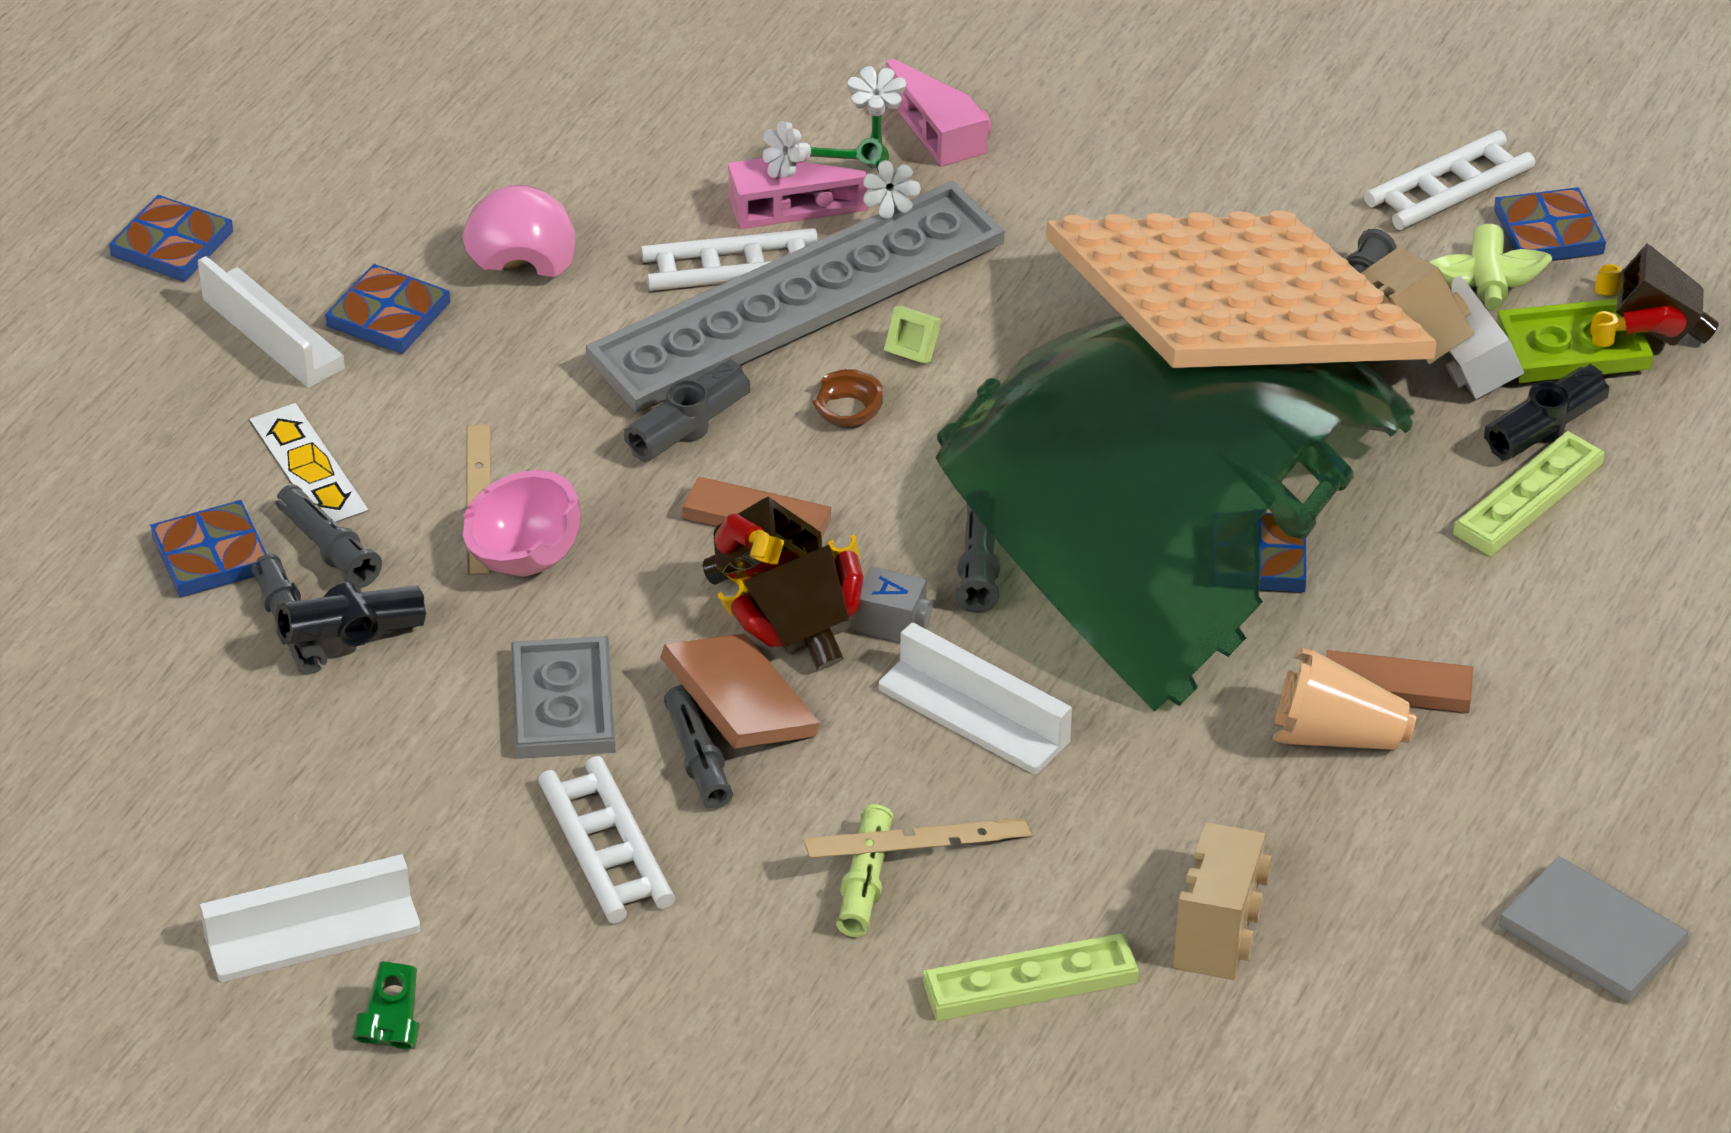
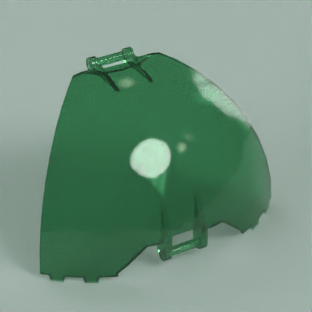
M1123 316L1104 319L1060 335L1022 357L1000 381L994 378L986 379L978 388L977 397L954 422L945 424L938 432L937 440L941 445V449L935 458L972 511L1023 572L1094 650L1155 712L1168 699L1180 706L1198 688L1192 675L1216 651L1229 657L1246 639L1240 626L1263 602L1259 597L1260 555L1258 520L1269 509L1277 525L1288 536L1300 539L1306 538L1316 526V517L1335 493L1345 490L1352 481L1354 473L1351 467L1325 441L1335 425L1385 432L1392 437L1399 428L1404 433L1412 428L1413 421L1410 416L1415 413V410L1399 392L1370 367L1360 361L1172 368ZM1298 461L1320 482L1303 504L1282 483V480Z

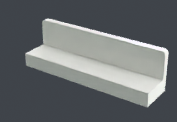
M207 256L198 260L203 300L307 388L345 369L344 355L241 269L236 267L226 273Z
M913 622L901 632L900 661L879 680L880 692L1034 775L1038 774L1070 743L1071 706Z
M403 854L200 904L205 940L220 982L417 934L421 931L420 921L410 896L408 868Z

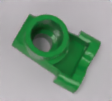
M385 961L379 962L365 1013H358L356 1016L352 1037L355 1041L374 1045L385 1044L405 1050L416 1048L420 1026L418 1022L413 1020L416 1002V967ZM392 985L403 987L402 991L395 996L387 995L383 991Z

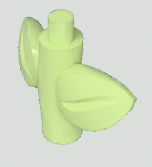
M1483 224L1473 232L1472 255H1447L1432 260L1429 263L1439 268L1450 287H1452L1453 279L1461 275L1471 289L1476 286L1477 296L1484 302L1485 307L1488 310L1495 311L1502 307V301L1508 296V287H1518L1532 280L1552 261V256L1546 252L1526 249L1513 250L1503 254V230L1495 224Z

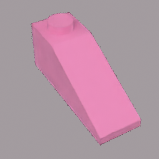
M895 59L886 61V68L895 72L893 79L901 77L906 81L904 92L899 94L902 100L897 110L941 167L987 153V138L991 133L990 118L985 110H980L968 94Z
M763 158L728 163L729 199L739 229L867 211V206L863 200L864 194L867 192V188L864 186V178L867 175L866 171L808 162H796V172L793 176L772 178L767 172L770 163H765Z

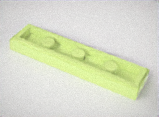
M1566 431L1454 523L1453 535L1491 557L1603 464L1605 452L1573 433Z
M1124 933L923 970V984L936 1021L1138 983L1139 970Z

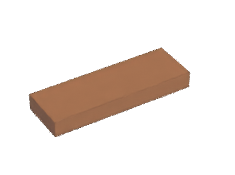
M698 476L682 506L683 519L718 526L724 522L728 515L738 514L758 501L770 497L819 530L821 537H823L831 520V507Z
M1327 650V658L1406 700L1410 706L1469 713L1474 666Z

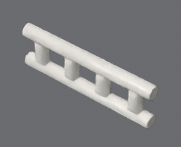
M1496 130L1366 191L1364 199L1371 208L1386 202L1398 212L1392 216L1393 225L1396 229L1403 230L1535 166V159L1530 152L1513 157L1502 148L1507 143L1505 134L1501 130ZM1484 155L1497 166L1480 172L1469 162ZM1452 171L1463 182L1448 188L1436 178ZM1415 187H1420L1431 197L1415 204L1403 193Z
M816 228L646 245L641 246V256L643 263H658L660 273L647 274L650 292L723 284L772 262L764 261L762 251L788 248L790 254L817 242L818 239ZM745 253L746 264L721 266L719 255ZM701 257L703 268L677 271L675 260Z
M600 756L590 758L585 763L587 775L564 782L559 780L556 772L553 770L541 773L538 777V782L608 921L612 924L622 922L627 916L624 904L652 896L658 908L665 909L670 907L675 902V896L603 758ZM598 792L606 808L578 816L570 800ZM616 826L624 843L596 851L588 834ZM634 861L642 878L613 886L605 869Z

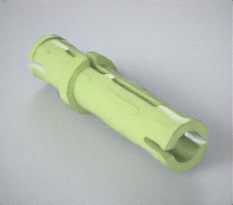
M871 804L866 806L861 813L858 833L889 831L894 820L893 813L883 805ZM872 840L864 841L865 844L868 846L873 845ZM885 852L853 854L850 870L843 876L840 892L843 900L839 917L836 920L838 930L844 935L860 937L864 936L866 931L869 930L872 907L879 900L882 891L879 876Z

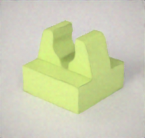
M904 306L894 307L884 351L923 364L931 362L941 329V318Z

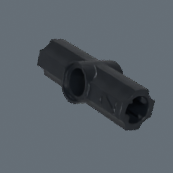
M1589 364L1586 367L1577 368L1557 382L1542 381L1534 384L1529 390L1528 400L1485 426L1484 439L1488 442L1491 453L1501 460H1505L1508 457L1514 458L1537 442H1554L1565 433L1567 423L1608 398L1609 385L1606 383L1602 371Z
M345 582L331 588L322 598L277 604L274 617L277 624V635L283 645L339 637L344 645L358 647L371 641L380 631L423 626L427 613L424 605V595L418 585L362 592L359 585Z

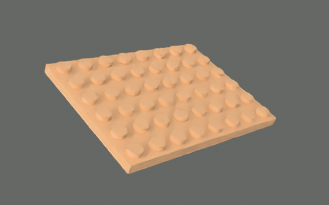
M1276 210L1270 212V216H1255L1248 212L1235 211L1231 212L1229 217H1214L1207 213L1193 212L1188 214V218H1173L1166 214L1152 213L1147 215V219H1131L1125 215L1110 214L1105 217V220H1090L1084 216L1068 215L1063 218V221H1047L1046 239L1172 368L1435 359L1437 341L1422 328L1421 324L1412 320L1403 312L1400 306L1394 305L1384 295L1383 291L1370 283L1365 275L1353 268L1348 263V260L1337 254L1328 243L1320 239L1311 228L1304 225L1292 212Z

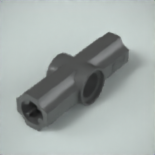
M731 359L719 364L696 381L688 379L679 380L668 387L665 402L624 429V441L629 445L632 454L645 462L648 459L655 458L679 440H698L707 433L710 419L750 393V380L744 374L742 366Z

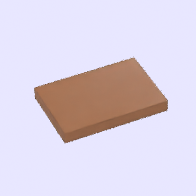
M746 633L664 644L660 658L734 749L816 736L820 722Z

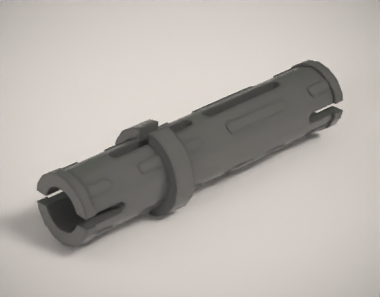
M265 554L257 558L263 572H261L258 564H252L251 571L262 589L261 600L267 612L271 611L275 616L277 604L299 601L301 599L297 585L294 582L291 584L277 555ZM318 640L287 644L297 669L302 674H313L322 669L315 656H317L320 664L325 665L327 663V656Z
M683 685L675 686L667 691L664 696V702L670 712L677 736L686 755L684 767L689 777L695 780L704 806L713 809L723 807L733 797V791L727 782L723 770L725 766L724 756L721 750L713 745L697 702ZM690 723L693 725V728L695 730L694 734H691L689 731L688 724ZM696 742H699V743H700V746H701V749H700V750H697V749H696V746H695V743H696ZM701 759H706L709 766L708 769H704Z

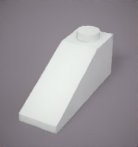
M1460 275L1453 279L1451 292L1452 294L1457 292L1469 307L1471 315L1466 317L1474 334L1448 352L1452 361L1445 365L1456 386L1460 388L1466 385L1474 398L1478 399L1524 374V371L1510 340Z

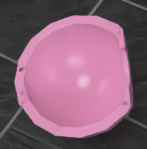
M526 184L508 185L496 189L473 206L462 233L467 253L483 270L501 271L503 266L510 261L524 260L535 266L537 275L555 277L572 264L576 251L574 226L563 204L542 189Z
M542 470L513 473L491 483L468 504V508L463 514L465 520L462 536L466 543V548L474 558L492 571L521 577L542 572L561 561L575 542L581 518L578 496L572 483L558 473Z

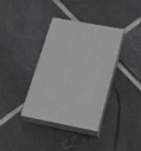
M608 636L511 642L516 759L616 753Z
M1560 856L1500 914L1499 921L1501 928L1627 1003H1630L1681 950L1687 942L1689 932Z

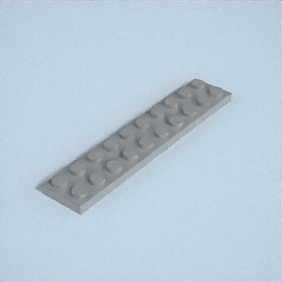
M950 181L910 199L913 206L906 213L901 212L895 206L891 218H883L879 214L589 343L586 345V359L636 413L666 399L668 387L679 380L688 379L696 381L719 364L725 363L730 359L739 365L1000 246L1004 244L1005 230L954 181Z

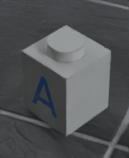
M871 566L862 586L860 605L856 612V633L901 643V632L912 622L926 629L933 607L932 600L926 599L927 579Z

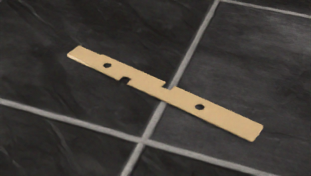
M489 424L467 426V508L474 497L490 485ZM481 463L483 467L476 468L475 464ZM467 549V574H489L490 569L476 560Z
M1026 818L913 828L914 835L904 836L902 829L810 837L804 838L803 841L809 857L819 858L951 845L949 838H959L961 844L1033 835L1028 827ZM984 829L986 834L980 835L977 830ZM872 840L873 845L868 846L865 844L864 841Z

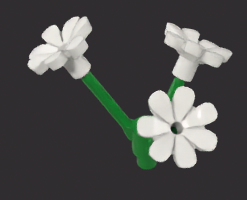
M867 66L860 70L861 79L858 77L849 78V91L854 93L851 97L853 106L857 109L868 106V112L872 115L871 136L861 141L856 149L810 147L808 143H800V131L794 129L792 123L786 121L778 122L777 131L767 129L764 132L763 139L768 145H771V148H766L763 151V160L765 163H770L767 169L769 176L772 178L791 177L796 172V162H802L809 159V157L861 160L869 167L877 168L878 174L867 173L864 178V186L870 189L864 194L863 198L866 206L873 207L879 204V215L883 218H891L895 206L903 213L910 211L913 204L908 196L919 195L921 190L920 184L915 180H908L913 174V170L908 165L901 164L896 169H893L892 163L888 161V150L882 144L881 118L885 112V106L894 110L900 106L902 97L899 94L905 90V79L901 77L893 79L895 72L889 68H883L879 75H876V71L872 66Z

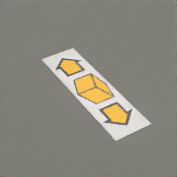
M296 403L249 419L292 484L298 485L334 522L369 510Z

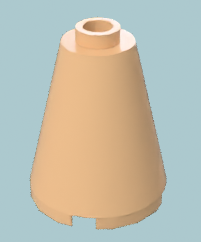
M1302 646L1298 648L1293 658L1301 660L1302 663L1298 673L1289 670L1287 672L1274 724L1283 726V730L1273 734L1275 742L1290 745L1396 750L1401 741L1405 743L1410 741L1415 727L1416 714L1409 713V702L1313 649Z

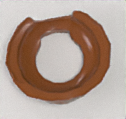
M856 369L838 370L828 373L822 378L821 389L816 400L812 402L821 418L833 425L840 427L863 425L876 416L883 404V386L878 379L869 373ZM854 398L861 401L865 409L852 416H840L827 410L825 406L829 400Z

